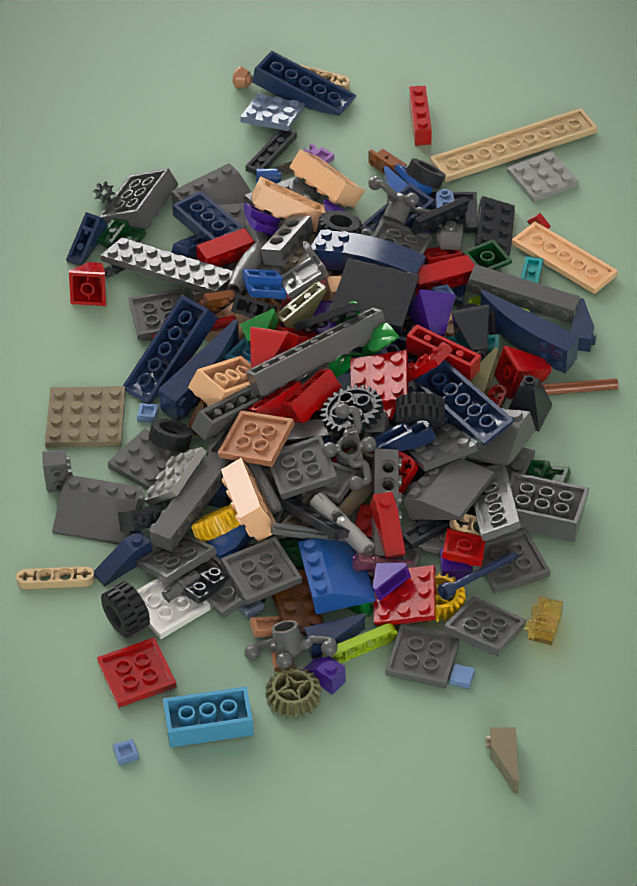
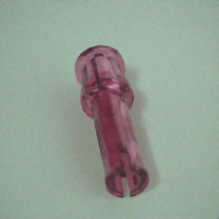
M356 553L353 558V569L355 572L370 570L371 573H375L376 563H405L406 565L415 566V561L412 559L379 558L375 554L361 556V554Z

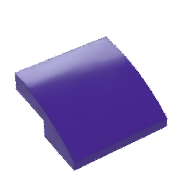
M244 203L245 216L251 227L256 231L273 236L280 228L278 223L281 219L274 217L266 209L261 211L254 205Z

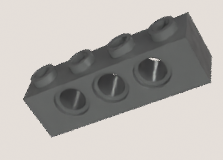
M291 215L261 248L264 265L284 266L302 246L303 242L314 232L311 216Z

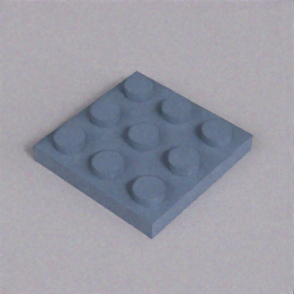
M257 94L241 115L240 122L289 131L303 112L305 103Z

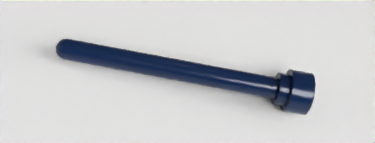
M512 551L453 583H442L437 588L440 597L444 600L453 597L457 589L518 557L517 552Z

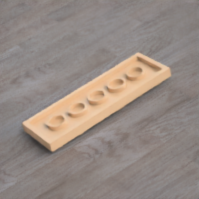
M537 222L532 223L512 239L513 246L533 258L543 259V264L593 294H596L618 275V270Z

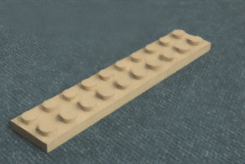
M579 108L431 156L430 163L444 172L446 175L444 182L446 183L598 132V127L585 111Z

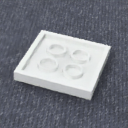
M157 578L137 591L147 606L150 616L149 627L160 639L211 610L210 604L206 600L198 605L185 596V594H180L168 603L163 598L162 592L175 584V582L168 584Z

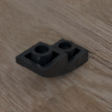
M214 566L200 574V581L185 588V596L199 605L217 592L228 580L229 575Z

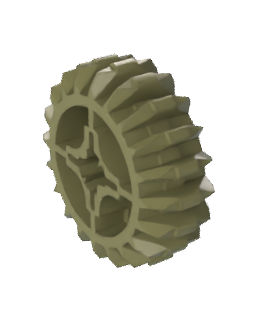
M290 666L289 670L282 668L281 673L275 671L274 677H270L269 683L266 685L265 698H267L268 706L271 707L273 712L278 711L279 716L286 714L287 719L290 716H294L297 719L298 715L305 717L306 712L312 714L313 708H317L318 702L321 700L322 688L320 687V681L318 678H315L314 673H309L308 669L301 671L300 667L293 669Z

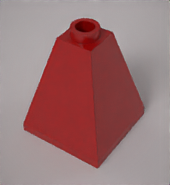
M87 262L69 271L70 304L107 305L103 263Z
M251 327V369L289 350L288 332Z
M504 346L494 376L500 385L506 387L507 398L513 399L525 375L533 376L543 382L547 380L552 369L551 365L544 358Z

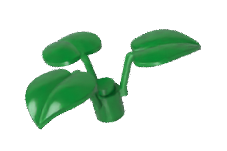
M343 317L341 322H337V325H339V324H341V323H343V322H345V321H347V320H349V319H351V318H345V317ZM382 323L373 330L371 339H369L367 344L362 346L363 354L350 352L346 355H340L336 357L335 361L328 363L329 369L337 378L345 374L351 367L352 357L350 355L358 357L372 356L399 338V335L391 325Z

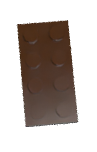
M300 569L297 571L302 577V583L273 594L272 598L280 621H296L300 633L305 636V627L321 624L324 621L321 613H315L304 569Z

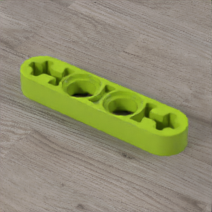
M385 624L337 644V652L330 657L341 664L393 642L398 632L392 624Z

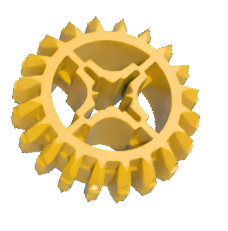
M231 504L215 510L195 521L191 526L195 538L203 542L215 539L241 525L236 518L238 513L235 512Z
M439 572L436 576L437 623L439 620H444L446 623L447 618L451 619L466 602L464 587L457 589L454 596L447 600L440 597L437 589L438 586L444 582L453 583L456 581L455 577L449 578L448 573L442 576Z

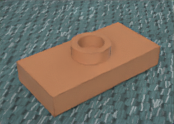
M279 616L250 618L249 623L254 638L273 637L271 629L281 621Z

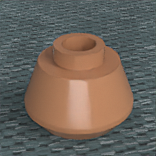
M240 66L234 71L233 85L236 89L246 88L252 84L253 76L249 70Z

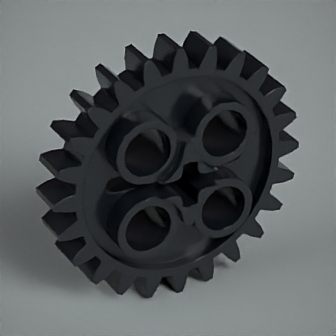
M355 385L353 389L347 386V390L340 389L339 394L334 392L333 398H327L329 403L323 404L325 408L321 409V418L328 432L332 431L333 435L339 433L340 437H342L347 428L354 427L353 416L350 414L347 418L341 419L337 417L335 408L341 403L355 406L360 411L361 432L365 433V428L372 429L371 424H377L376 419H381L380 413L384 412L382 408L384 405L380 394H377L376 390L372 391L370 386L367 389L365 385H362L360 388Z

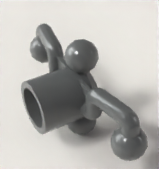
M376 176L368 181L371 190L375 191L382 188L387 193L388 206L383 215L387 220L405 225L410 213L423 215L432 211L421 207H414L419 201L415 193L407 195L396 193L386 182Z
M341 403L335 408L337 417L344 419L352 414L354 427L347 428L344 431L343 437L339 439L337 445L333 442L325 443L322 447V452L326 457L330 458L336 455V461L340 465L349 468H362L363 479L359 476H353L348 481V486L351 490L359 491L363 486H368L372 481L370 466L367 461L363 460L362 449L366 452H371L376 448L377 443L372 437H365L360 441L359 433L362 430L360 411L355 406ZM352 448L356 452L353 454H346L342 451V449Z
M286 620L272 627L273 638L258 641L253 645L247 646L244 655L248 660L254 661L259 658L260 649L269 647L272 651L278 653L276 658L277 665L280 668L286 669L292 665V658L299 656L303 650L309 649L313 644H322L321 650L326 656H333L337 652V644L334 638L312 635L305 639L300 633L298 623L294 620Z

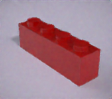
M410 86L409 106L415 146L432 145V127L426 86Z
M468 255L422 266L418 273L419 286L415 290L416 296L420 289L431 291L433 287L447 284L450 288L468 284L475 266Z
M416 325L409 332L406 339L407 352L421 357L426 353L430 355L431 351L439 345L444 347L449 344L453 350L444 360L470 382L480 371V354L419 325Z

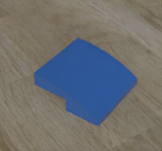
M242 270L244 283L250 297L286 299L287 292L281 285L283 278L278 271Z

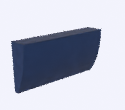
M411 183L399 192L404 195L409 193L417 194L419 201L414 207H421L427 210L436 209L435 200ZM388 203L363 223L362 229H370L375 232L384 218L383 215ZM410 213L404 226L412 228L414 219L420 216V214Z
M202 191L173 204V216L204 243L244 228Z

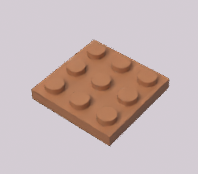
M240 411L218 451L219 458L235 461L242 458L247 463L273 467L295 425L294 420Z

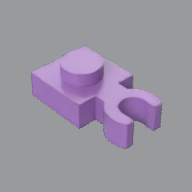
M309 144V150L303 149L305 152L320 157L328 164L335 159L333 153L322 147L316 149L314 144Z

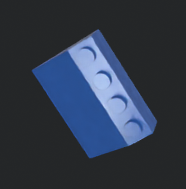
M319 538L298 542L316 614L376 601L364 558L347 542Z

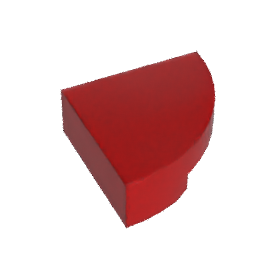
M541 213L529 218L527 221L530 225L537 222L547 229L551 227Z

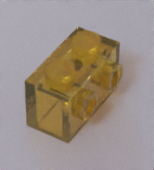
M539 596L537 604L532 606L531 615L533 617L528 619L526 624V631H529L528 640L553 645L562 617V601Z

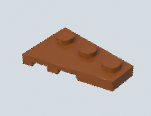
M233 290L204 294V300H200L199 304L209 309L213 314H217L220 312V308L230 304V300L235 297V293Z

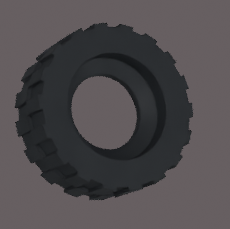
M415 158L411 159L406 169L410 177L436 189L440 188L446 177L440 169Z
M159 418L152 422L148 437L151 443L157 447L170 451H185L190 446L193 431L180 421Z

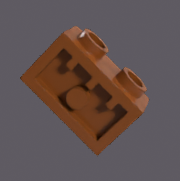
M372 149L368 151V163L383 174L384 167L386 166L397 175H399L395 171L397 164L407 167L406 163L384 149L377 153Z

